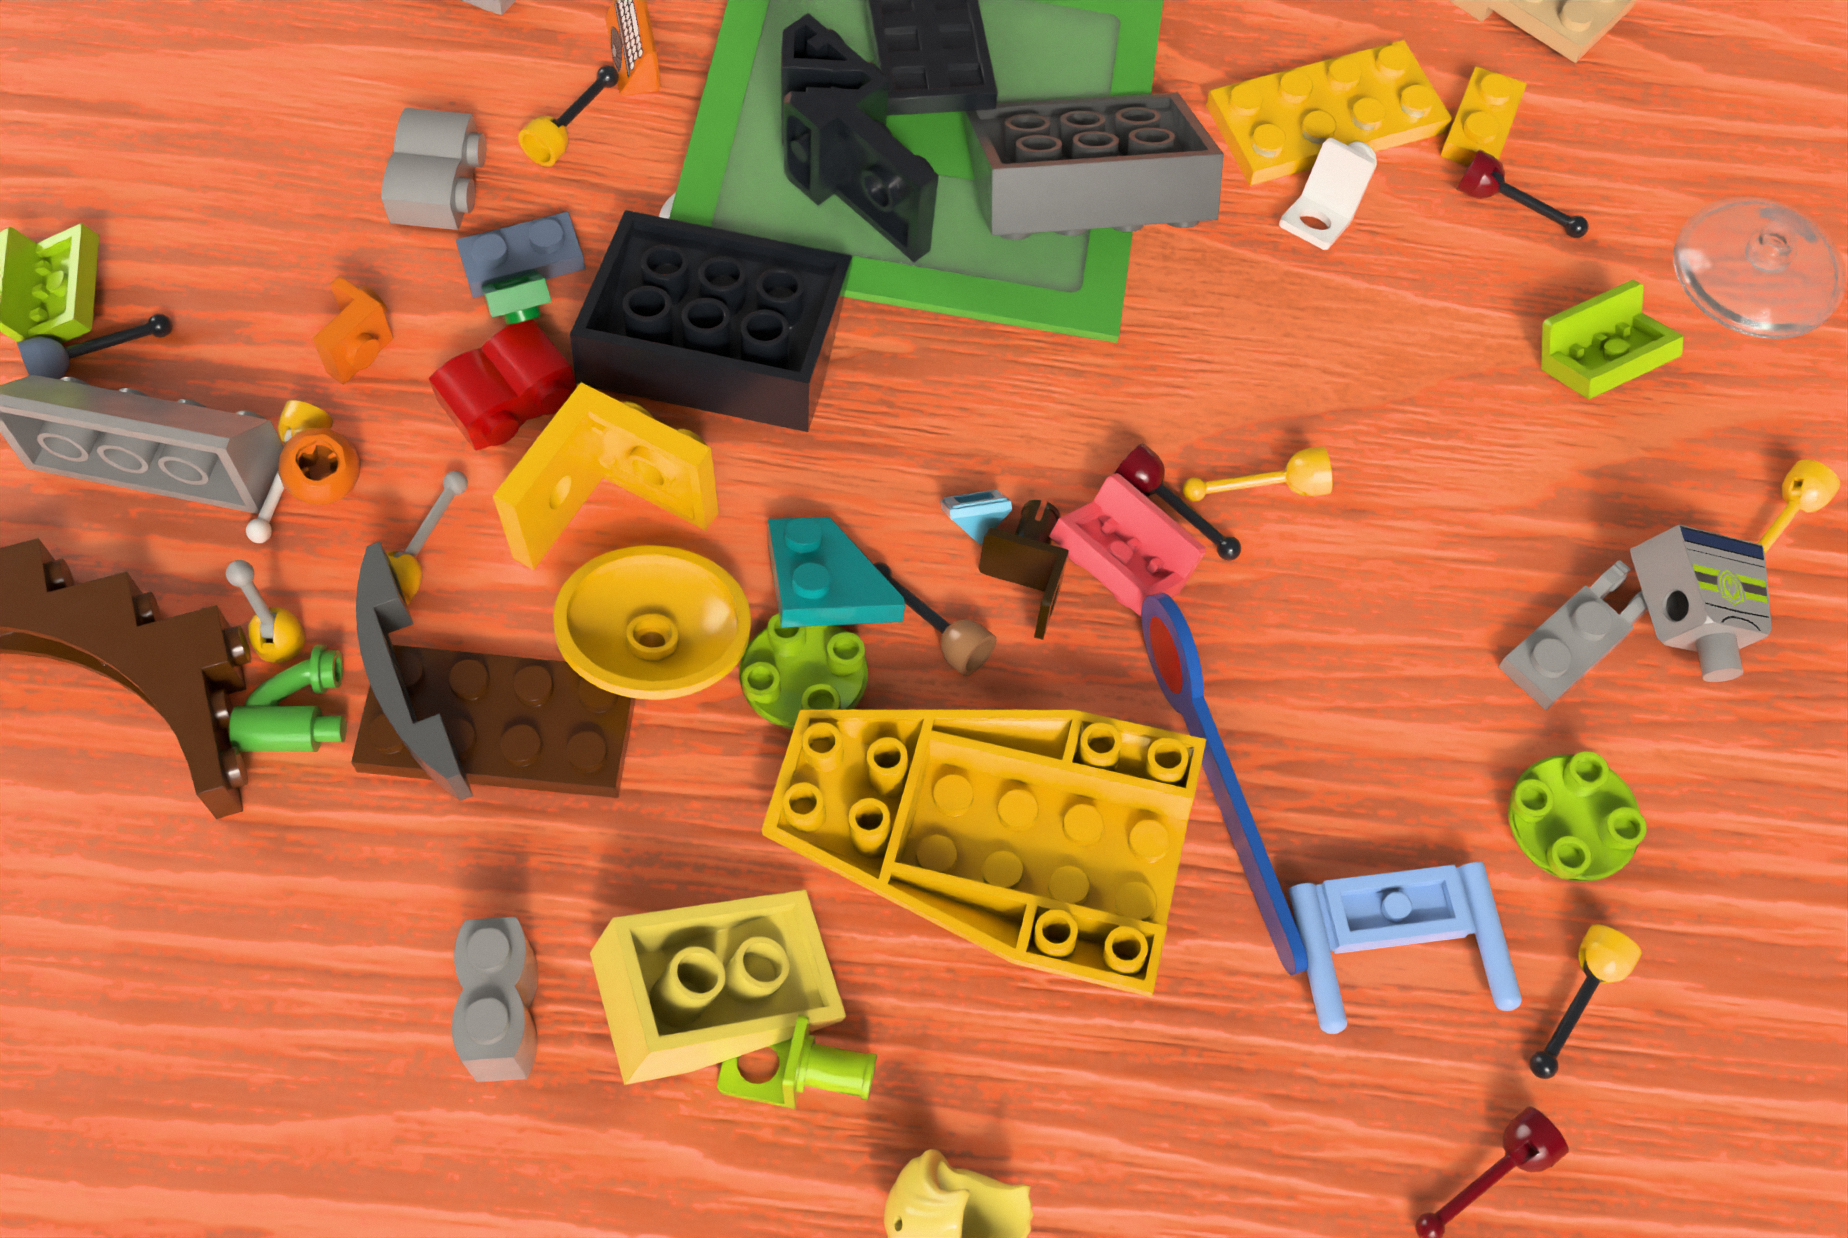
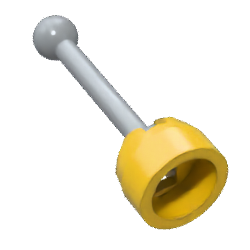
M451 471L445 475L443 479V492L405 551L393 550L386 552L397 574L407 605L410 604L420 588L423 578L421 565L416 556L454 496L464 493L468 487L467 477L462 472Z
M244 560L231 562L226 569V578L229 583L242 589L256 613L248 625L249 641L260 658L271 663H281L294 658L302 650L305 643V631L300 621L292 612L285 608H270L266 605L252 581L254 579V569L250 563ZM266 638L273 639V643H266Z

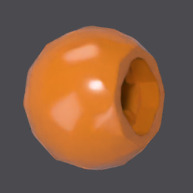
M310 428L297 433L285 443L278 457V474L283 487L294 498L310 505H328L342 500L353 490L360 475V460L355 447L343 435L328 428Z

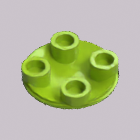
M778 613L772 616L768 626L751 640L742 656L739 669L742 692L756 713L767 721L788 729H794L800 709H854L863 697L868 681V664L864 643L859 636L847 632L838 625L781 628Z
M1583 751L1576 755H1556L1544 758L1523 772L1510 794L1508 804L1509 824L1518 846L1536 866L1561 879L1590 882L1613 875L1631 860L1647 832L1646 821L1640 813L1638 803L1631 789L1618 774L1608 767L1607 762L1594 752Z

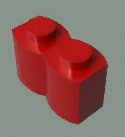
M534 319L507 326L492 336L481 348L473 349L454 357L428 378L438 403L475 451L508 442L516 435L526 420L558 412L577 388L570 364Z

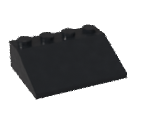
M625 210L570 333L576 384L582 382L593 388L808 432L823 389L853 256Z

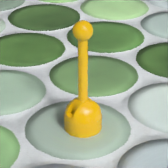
M1324 446L1307 448L1295 453L1287 463L1285 470L1208 482L1194 477L1184 483L1182 491L1186 499L1196 502L1203 499L1209 493L1285 482L1298 495L1311 497L1331 494L1332 491L1331 463Z
M1810 459L1800 460L1792 467L1782 484V498L1787 503V506L1757 543L1763 545L1765 553L1799 510L1817 512L1831 501L1840 489V481L1837 475L1826 465Z

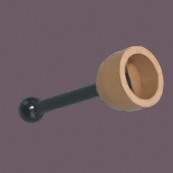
M882 562L873 564L904 597L905 604L942 633L941 649L944 659L949 665L963 676H969L987 661L996 645L997 639L995 635L981 624L969 619L957 620L949 624L892 577L891 569L887 564Z

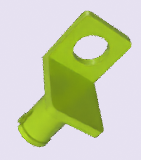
M798 1015L793 1038L767 1046L777 1054L779 1059V1068L772 1079L762 1084H753L746 1081L739 1073L738 1061L740 1056L722 1062L717 1082V1088L721 1094L796 1109L799 1092L804 1093L806 1086L861 1097L862 1100L868 1101L877 1054H865L815 1044V1036L810 1035L809 1017Z

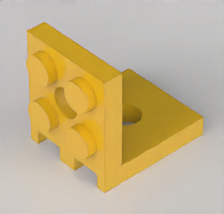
M582 382L493 495L513 559L532 570L537 567L603 478L705 531L719 514L711 447L707 446L702 438L687 429L675 430L655 420L640 405L633 402H625L623 404Z

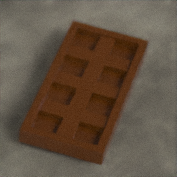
M393 645L418 721L437 714L441 715L453 736L469 784L612 798L619 797L636 698L621 696L597 687L581 677L564 661ZM370 684L351 760L356 772L433 780L412 757L376 699Z

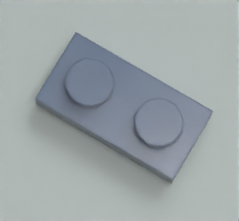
M568 212L456 240L473 298L483 296L481 286L538 272L546 280L586 269L583 254Z

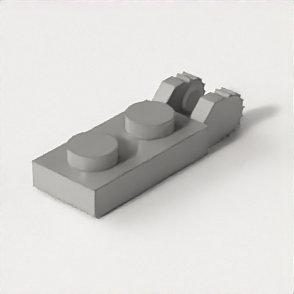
M1621 560L1617 561L1590 588L1585 585L1503 659L1498 668L1543 709L1548 710L1618 646L1634 628L1632 625L1648 611L1642 590L1631 599L1628 606L1620 614L1602 600L1624 583L1631 569Z

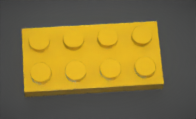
M1405 40L1209 90L1206 102L1207 109L1249 186L1313 169L1321 147L1328 138H1334L1347 146L1353 142L1366 143L1374 152L1446 133L1452 119Z

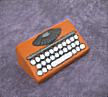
M614 0L607 11L605 20L614 68L619 75L617 82L619 93L622 96L658 92L661 82L647 0Z

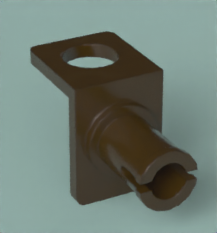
M1030 500L1022 508L1021 518L1015 534L994 528L986 530L979 571L988 576L1045 592L1034 638L1043 640L1061 589L1069 550L1050 545L1052 539L1049 535L1058 519L1061 518L1058 509L1047 502L1041 520L1037 521L1035 518L1041 500Z

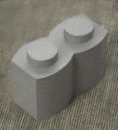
M405 108L396 129L394 151L387 163L382 184L381 200L390 224L458 230L464 213H471L473 211L475 183L472 178L475 168H482L486 158V138L483 133L477 132L473 114Z
M516 917L465 920L458 933L454 949L455 971L463 988L456 1002L452 1018V1038L455 1050L476 1082L527 1079L533 1068L537 1053L536 1027L528 1010L534 999L538 984V966L534 951Z

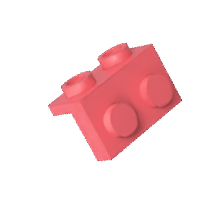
M1118 473L1107 477L1093 502L1059 518L1049 535L1061 548L1069 550L1068 557L1075 564L1088 570L1112 591L1113 596L1118 602L1131 608L1140 617L1142 604L1147 596L1160 592L1168 594L1171 598L1178 595L1206 553V548L1203 544Z

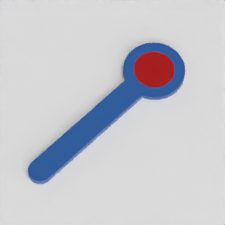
M1160 592L1147 596L1142 604V629L1148 657L1155 677L1167 701L1178 713L1182 714L1190 736L1206 739L1202 766L1277 955L1288 974L1293 976L1302 973L1308 968L1306 950L1205 701L1202 669L1191 631L1181 610L1168 594Z

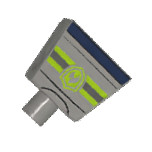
M1677 525L1631 548L1632 561L1656 636L1660 642L1666 646L1696 651L1704 681L1723 682L1741 676L1744 672L1739 649L1767 638L1772 630L1763 545L1684 525Z

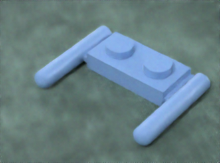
M1483 862L1468 863L1457 868L1455 865L1326 880L1319 885L1302 883L1288 889L1296 927L1307 954V975L1319 1026L1325 1033L1336 1034L1343 1031L1347 1026V1018L1331 955L1332 951L1333 954L1465 938L1468 934H1475L1494 1005L1502 1011H1512L1521 1005L1522 996Z

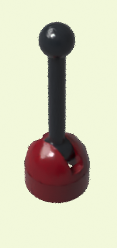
M1481 149L1478 150L1456 188L1462 193L1477 199L1489 198L1500 192L1564 226L1567 234L1572 238L1584 236L1589 228L1588 221L1583 216L1570 217L1506 183L1502 163Z
M1146 444L1138 445L1119 465L1115 473L1124 477L1146 497L1157 494L1217 546V553L1222 559L1231 561L1240 555L1242 547L1237 538L1222 535L1163 484L1165 476L1164 464L1159 456Z

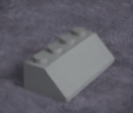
M31 375L0 385V433L26 469L255 514L260 513L278 471V457L283 449V445L271 420H267L254 412L238 411L230 413L210 409L188 399L173 402L152 398L131 388H121L119 391L91 386L74 377H62L59 380Z

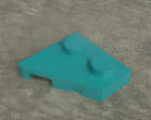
M830 517L768 519L767 542L781 628L903 622L905 610L904 597Z

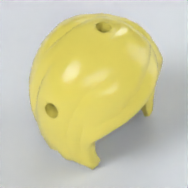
M930 1149L925 1151L920 1157L912 1159L901 1170L897 1181L892 1186L884 1210L885 1230L888 1238H1027L1031 1231L1030 1221L1033 1217L1032 1200L1029 1196L1031 1187L1024 1184H1005L968 1169H954L938 1150Z

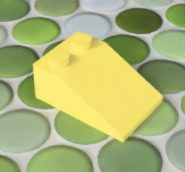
M806 890L614 917L590 952L624 1085L693 1072L793 1038L798 1015L809 1017L810 1032L842 1022L846 1017Z

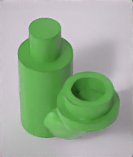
M315 645L311 658L264 681L250 694L243 706H235L231 713L229 724L231 747L237 746L240 752H318L322 742H344L347 733L345 716H322L318 706H278L285 698L311 684L315 693H326L328 688H339L343 677V659L340 650L329 649L327 645Z

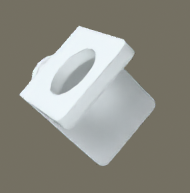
M1328 138L1321 147L1302 195L1282 215L1279 226L1323 250H1328L1353 220L1377 165L1374 150L1366 143L1353 142L1347 146L1334 138ZM1300 217H1315L1324 222L1328 229L1318 230L1304 224Z

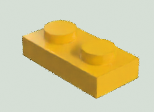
M1475 66L1440 157L1469 166L1478 150L1481 149L1499 160L1527 83Z

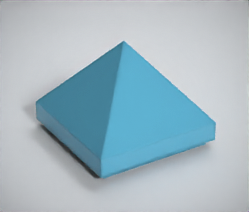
M997 489L943 497V500H940L941 510L980 545L983 543L986 530L988 528L996 529L1012 510L1011 500Z

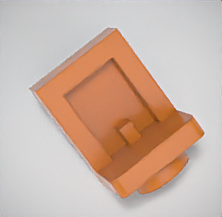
M338 276L330 283L340 313L319 331L312 340L326 373L344 385L359 370L369 367L375 361L379 352L394 338L385 316L387 307L379 295L365 285L357 288L343 277Z

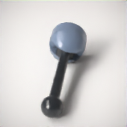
M155 314L149 318L146 324L68 347L63 346L57 340L42 336L19 341L17 346L29 376L38 375L60 380L66 374L71 358L148 335L159 338L166 337L172 331V322L166 315Z

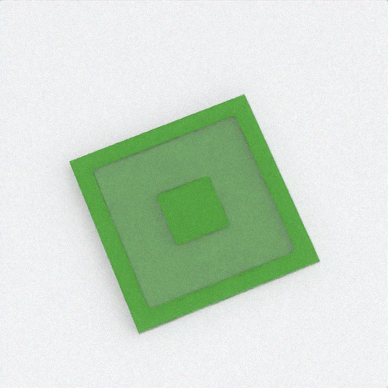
M728 0L669 219L852 255V267L844 296L846 298L1113 343L1118 342L1133 232L1117 231L1110 227L1088 229L1086 233L1078 236H1065L1055 231L1032 233L1030 237L1021 240H1008L999 235L991 236L980 209L962 111L890 115L886 117V127L890 130L892 136L914 155H920L925 158L939 175L931 250L915 263L835 194L817 206L792 184L784 173V146H782L781 133L782 30L809 13L824 27L837 32L844 43L865 61L876 65L865 0ZM978 0L998 91L997 104L1151 94L1163 0Z

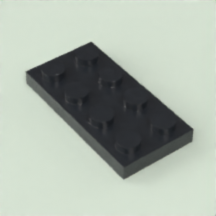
M865 0L876 66L880 68L884 76L889 80L887 116L996 109L998 91L978 0Z

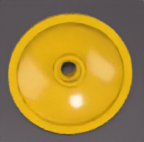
M642 545L626 547L607 552L590 560L577 569L564 583L558 593L553 612L555 640L562 656L570 667L588 682L601 689L637 699L677 698L701 691L715 684L738 664L747 648L750 637V607L744 591L738 582L715 562L691 551L669 546Z

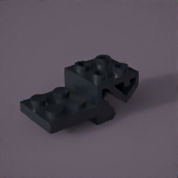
M807 13L782 30L781 134L782 146H784V173L787 179L817 206L835 194L915 263L931 250L939 175L925 158L920 155H914L896 140L886 127L889 80L884 76L880 68L874 63L865 61L844 43L837 32L827 29Z

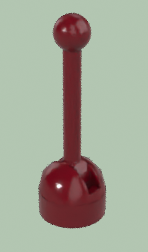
M1528 1106L1511 1120L1504 1131L1503 1149L1505 1156L1435 1214L1428 1212L1420 1215L1415 1223L1417 1235L1420 1238H1442L1445 1233V1225L1516 1166L1531 1173L1542 1172L1555 1165L1569 1153L1567 1142L1557 1127L1536 1108Z

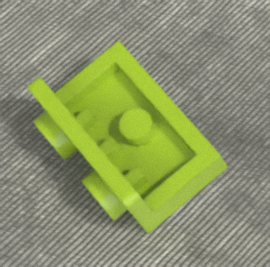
M83 223L39 243H35L13 227L0 231V332L16 342L42 336L52 338L62 344L92 331L100 235Z
M1630 280L1549 317L1543 322L1541 370L1589 400L1681 357L1684 336L1642 313L1644 285L1635 280Z

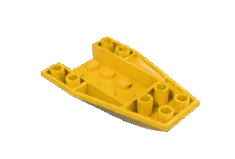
M800 709L763 823L762 834L1013 964L1152 997L1206 739L1079 710Z

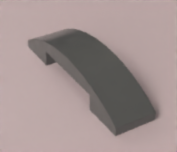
M378 542L369 545L366 548L361 564L356 597L357 634L367 677L385 716L412 757L444 790L460 801L472 797L473 794L453 736L441 715L437 714L418 721L389 636L390 632L413 625L414 623L395 569L382 544Z

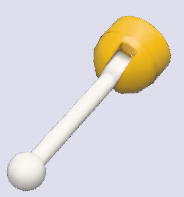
M290 400L286 402L280 415L278 434L285 444L294 435L306 429H331L333 419L328 413L312 404ZM278 471L257 519L251 520L246 526V535L252 542L263 543L271 537L272 527L269 523L284 490Z

